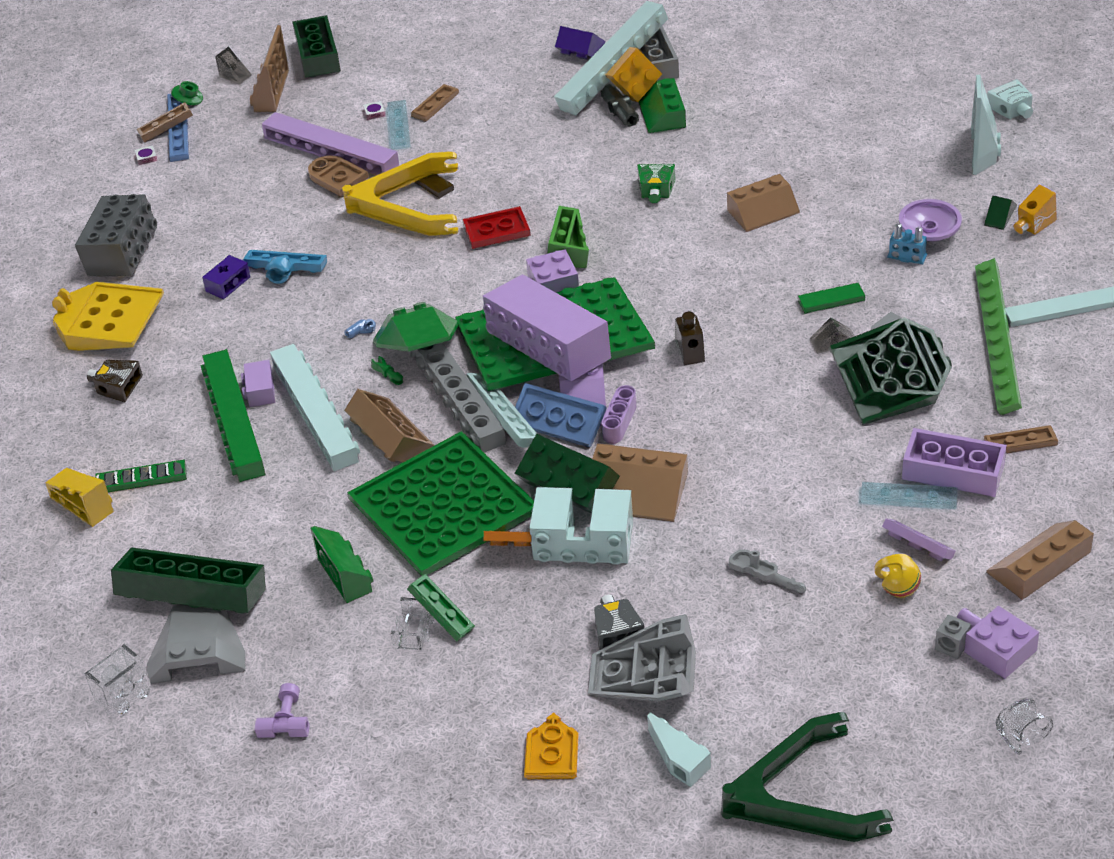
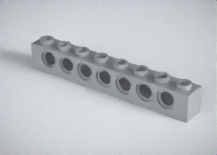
M443 342L409 351L410 356L416 358L418 368L420 370L424 369L427 381L433 382L436 394L442 395L445 407L451 408L454 420L460 421L463 433H468L469 439L484 453L506 444L504 428Z

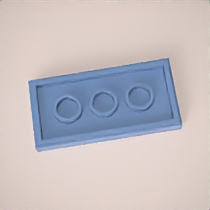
M527 383L524 384L515 406L535 432L589 448L594 442L607 409L605 405Z

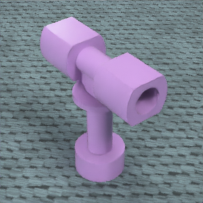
M285 683L280 686L278 697L282 701L281 711L276 712L274 718L256 719L255 732L257 738H275L276 733L288 732L290 737H308L310 728L308 718L294 717L290 713L292 703L297 702L300 689L297 685Z

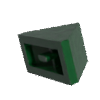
M992 195L984 225L1004 230L1017 204L1012 199Z

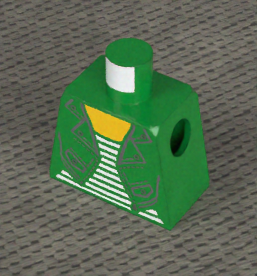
M637 164L641 198H649L651 203H658L661 198H669L676 180L675 164Z

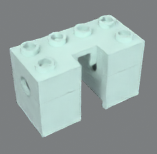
M536 488L530 523L533 560H540L542 562L563 561L566 563L574 561L591 564L596 562L628 563L633 528L631 490L595 489L590 527H586L585 537H574L575 518L573 516L572 488Z

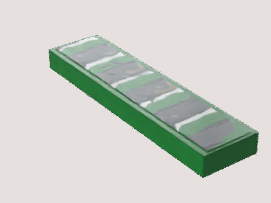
M183 459L96 473L95 478L104 480L108 493L187 480L186 462Z

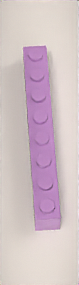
M277 112L262 123L265 139L320 157L338 156L374 175H379L399 166L398 153L395 150Z

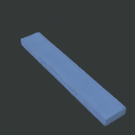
M167 94L168 111L183 104L177 101L172 94ZM188 119L168 129L170 162L189 159Z

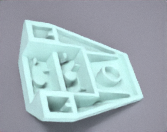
M976 75L971 119V139H974L973 175H977L996 164L997 156H1001V133H997V125L981 75Z

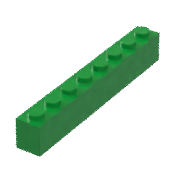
M225 349L202 355L204 364L200 366L203 377H207L204 378L207 391L212 390L208 392L211 404L216 403L212 407L215 418L220 417V419H217L219 431H224L221 434L224 447L229 446L225 448L228 461L233 460V462L229 463L232 475H237L239 482L265 476L263 461L228 350Z

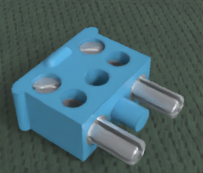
M896 223L895 230L890 238L887 258L923 265L928 255L926 253L927 236H922L923 229L917 227L915 234H912L910 229L902 232V224Z

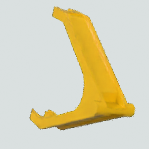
M450 151L427 153L356 185H344L342 190L346 212L349 214H360L428 236L457 234L458 227L448 228L445 226L447 223H457V216L454 214L427 215L381 200L382 196L429 175L456 172L458 170V163L447 164L445 161L457 159V154Z

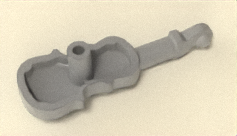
M742 549L734 552L729 557V567L741 573H750L763 581L770 580L789 590L796 589L801 594L806 592V586L802 582H796L794 578L790 579L778 574V566L776 564L770 563L767 560H760V552Z

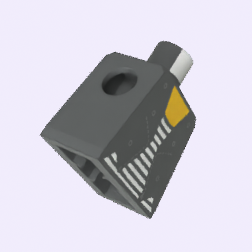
M605 595L600 599L601 605L594 607L599 650L644 629L643 621L628 599L615 601L612 595Z

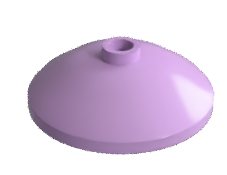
M923 199L911 202L899 214V224H902L904 232L910 229L912 234H915V229L917 227L920 229L921 227L923 229L922 236H927L926 241L928 242L941 241L951 237L960 229L962 223L961 214L956 207L936 199Z

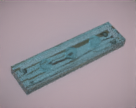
M406 100L387 102L392 150L410 148Z
M862 482L861 503L957 509V487Z

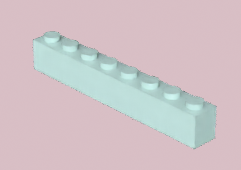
M646 1L554 96L560 110L577 115L610 81L605 74L629 47L640 49L668 20L662 4Z
M291 344L271 351L273 368L333 471L358 463L357 454L360 453L358 443L352 441L349 428H344L341 415H336L333 402L328 401L326 390L320 388V381L317 375L313 376L311 365L305 363L306 360L302 350L298 351L296 346Z

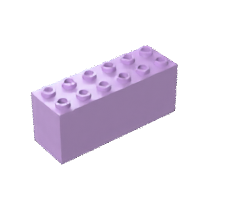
M522 274L483 295V310L486 316L487 331L540 362L545 367L555 371L560 376L573 381L611 359L607 321Z

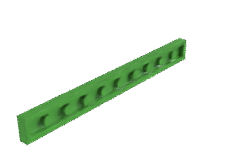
M993 258L975 265L996 405L999 414L1004 415L1021 409L1022 404L999 267L996 259Z

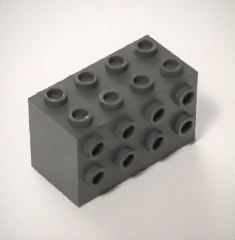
M145 194L101 196L75 243V248L87 276L133 275L148 243L151 241L154 231L157 229V220L153 216L151 204L148 202Z

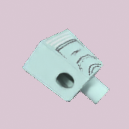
M1017 79L992 89L987 93L991 109L1008 119L1019 115L1027 119L1033 114V96Z

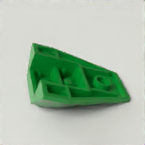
M419 302L413 304L414 308L405 309V307L394 309L393 313L388 314L374 337L373 343L378 348L409 352L451 340L459 324L457 320L429 303Z

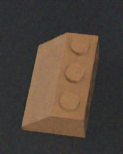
M781 174L773 175L727 192V211L746 232L800 213L792 188Z

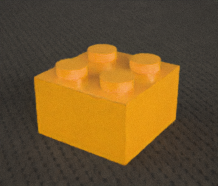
M629 47L605 74L624 95H628L630 100L639 102L662 75L638 48Z

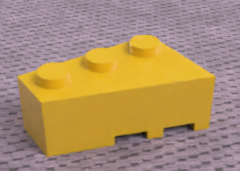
M66 467L45 482L50 498L92 527L114 512L111 504L113 501L108 494L104 480Z

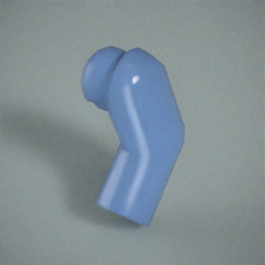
M372 319L359 320L347 328L344 333L350 339L359 333H372L376 328V323Z

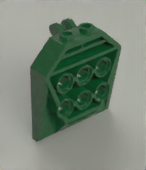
M905 317L829 347L862 425L935 404L952 368L950 358L943 351L942 340L936 336L935 331ZM893 344H898L901 347H895ZM868 351H873L876 355H872ZM901 363H907L909 366L906 367ZM876 370H881L885 374H879ZM910 382H915L918 386H914ZM885 389H889V390H891L893 393H891V394H890V393H887V392L885 391Z

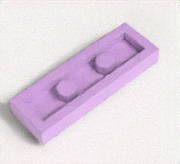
M886 518L882 525L883 528L889 530L888 535L898 540H901L902 537L909 540L908 545L915 549H927L930 551L929 556L942 561L943 558L952 559L956 550L896 520Z

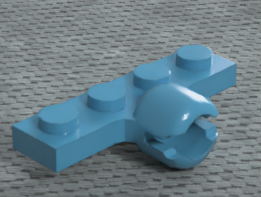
M249 250L243 261L247 262L249 267L255 269L265 268V270H268L266 277L269 281L281 284L287 281L292 271L322 272L327 264V255Z

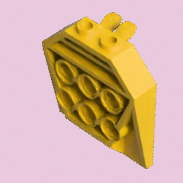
M94 282L70 293L66 289L61 288L57 293L58 296L52 301V306L58 311L53 317V324L56 327L57 334L68 350L134 347L164 295V291L161 288Z

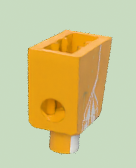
M1039 184L1019 205L1018 221L1013 225L1015 231L1019 234L1028 231L1036 235L1057 220L1056 193Z

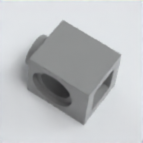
M948 614L936 631L935 650L959 659L965 650L966 633L971 630V624Z

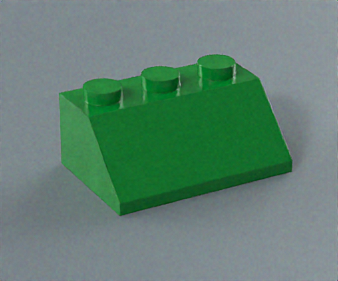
M675 78L657 80L639 100L648 133L686 128V110Z
M317 526L311 527L317 560L345 602L349 603L373 592L371 583L374 582L372 574L368 569L365 570L363 568L360 556L358 554L354 555L350 541H345L339 532Z

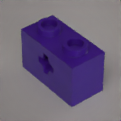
M228 255L206 273L202 279L207 293L224 300L251 276L247 262Z

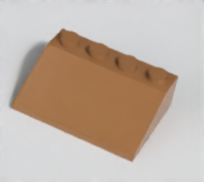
M277 25L264 62L261 63L260 74H257V83L253 86V95H250V105L253 106L254 112H276L289 73L281 25Z
M597 443L592 459L611 467L620 475L613 490H631L633 517L674 522L688 475L687 454Z

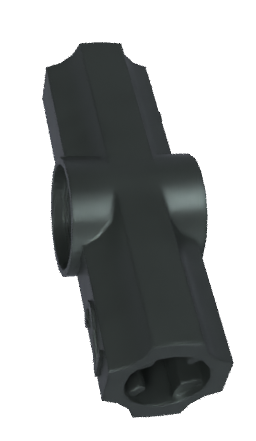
M611 84L605 85L601 90V97L608 104L610 113H613V116H618L622 123L628 127L636 125L639 121V115L633 109L628 95L623 96Z

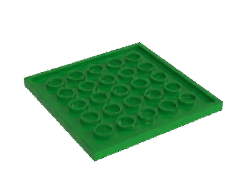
M462 431L347 492L348 499L421 576L431 574L486 543L487 541H484V531H507L532 517L534 500Z

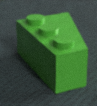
M558 206L547 254L566 249L575 268H587L589 249L586 245V236L583 233L579 209Z

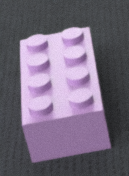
M913 428L903 458L902 479L996 497L1005 465L1007 445Z

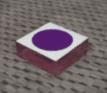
M381 101L363 105L367 120L385 116V110Z
M153 145L135 150L139 165L158 161Z

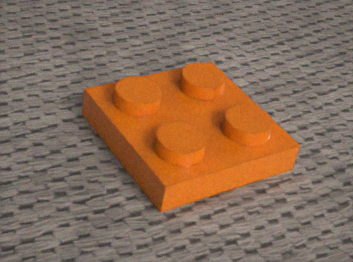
M484 531V541H490V546H508V541H514V546H532L530 532Z

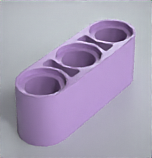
M624 385L617 388L602 419V433L606 443L615 444L624 437L636 410V391L632 386Z

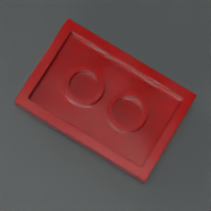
M520 206L462 219L472 249L531 236L529 225Z

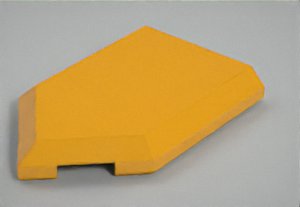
M554 712L546 718L543 724L537 728L534 727L527 733L524 777L526 779H574L577 777L579 734L574 728L568 727L562 722L561 718Z

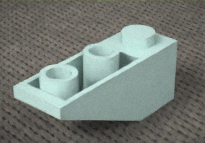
M649 713L647 715L648 731L670 774L689 787H692L711 768V753L705 746L698 745L692 741L684 732L670 726L665 719L658 718L654 714Z

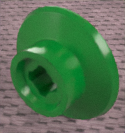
M183 81L171 90L172 96L181 103L198 105L203 101V95L198 90V85L193 82Z

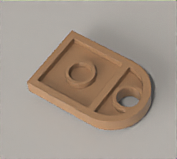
M338 156L319 157L308 166L311 181L340 197L343 195L342 188L344 185L353 186L369 178L366 170Z

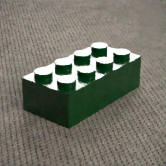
M324 15L292 21L305 78L341 71L328 16Z
M537 433L514 473L525 483L536 488H572V505L591 514L595 489L613 490L620 477L611 467Z

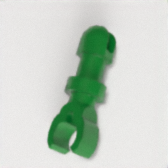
M378 356V362L371 359V368L373 370L381 372L385 378L389 377L390 381L395 385L403 383V375L395 372L391 365H387L383 357Z

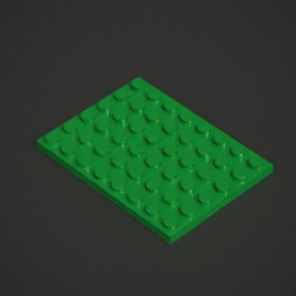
M615 277L604 278L601 281L584 283L579 287L564 288L562 291L555 292L607 321L611 359L609 360L655 349L654 339ZM483 309L455 317L459 324L458 329L488 391L558 374L493 334H490L486 329V316Z

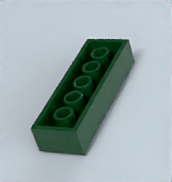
M131 547L111 569L113 595L123 596L124 598H140L146 601H162L169 604H184L191 607H206L213 610L235 611L239 614L249 613L266 590L264 565Z

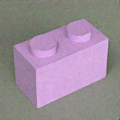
M270 360L244 364V373H241L242 385L246 386L242 387L244 400H248L250 407L276 403Z

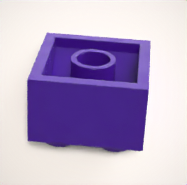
M560 26L555 48L560 50V54L570 56L573 53L577 54L576 57L587 59V57H593L606 41L592 32Z

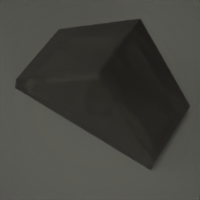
M229 46L215 56L219 77L241 84L252 75Z
M830 317L810 337V342L818 354L830 351L829 347L855 335L849 327Z

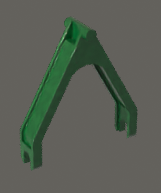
M837 712L809 719L732 783H726L722 787L721 816L724 819H731L733 817L850 842H858L889 834L892 832V828L887 822L894 821L890 811L887 809L851 815L776 799L764 788L768 782L815 743L847 736L848 728L846 724L833 727L838 723L849 722L845 712Z

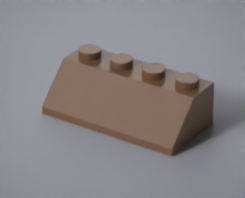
M357 389L344 410L350 416V421L361 428V432L373 440L372 444L385 453L384 457L392 462H396V460L405 462L434 446L387 397Z
M1076 520L1055 523L986 570V573L1023 600L1091 553L1094 533Z

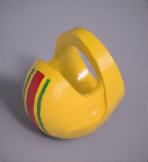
M893 554L877 561L874 566L875 575L884 579L882 587L894 597H909L916 592L921 584L920 569L909 555ZM888 567L890 572L882 571V569Z

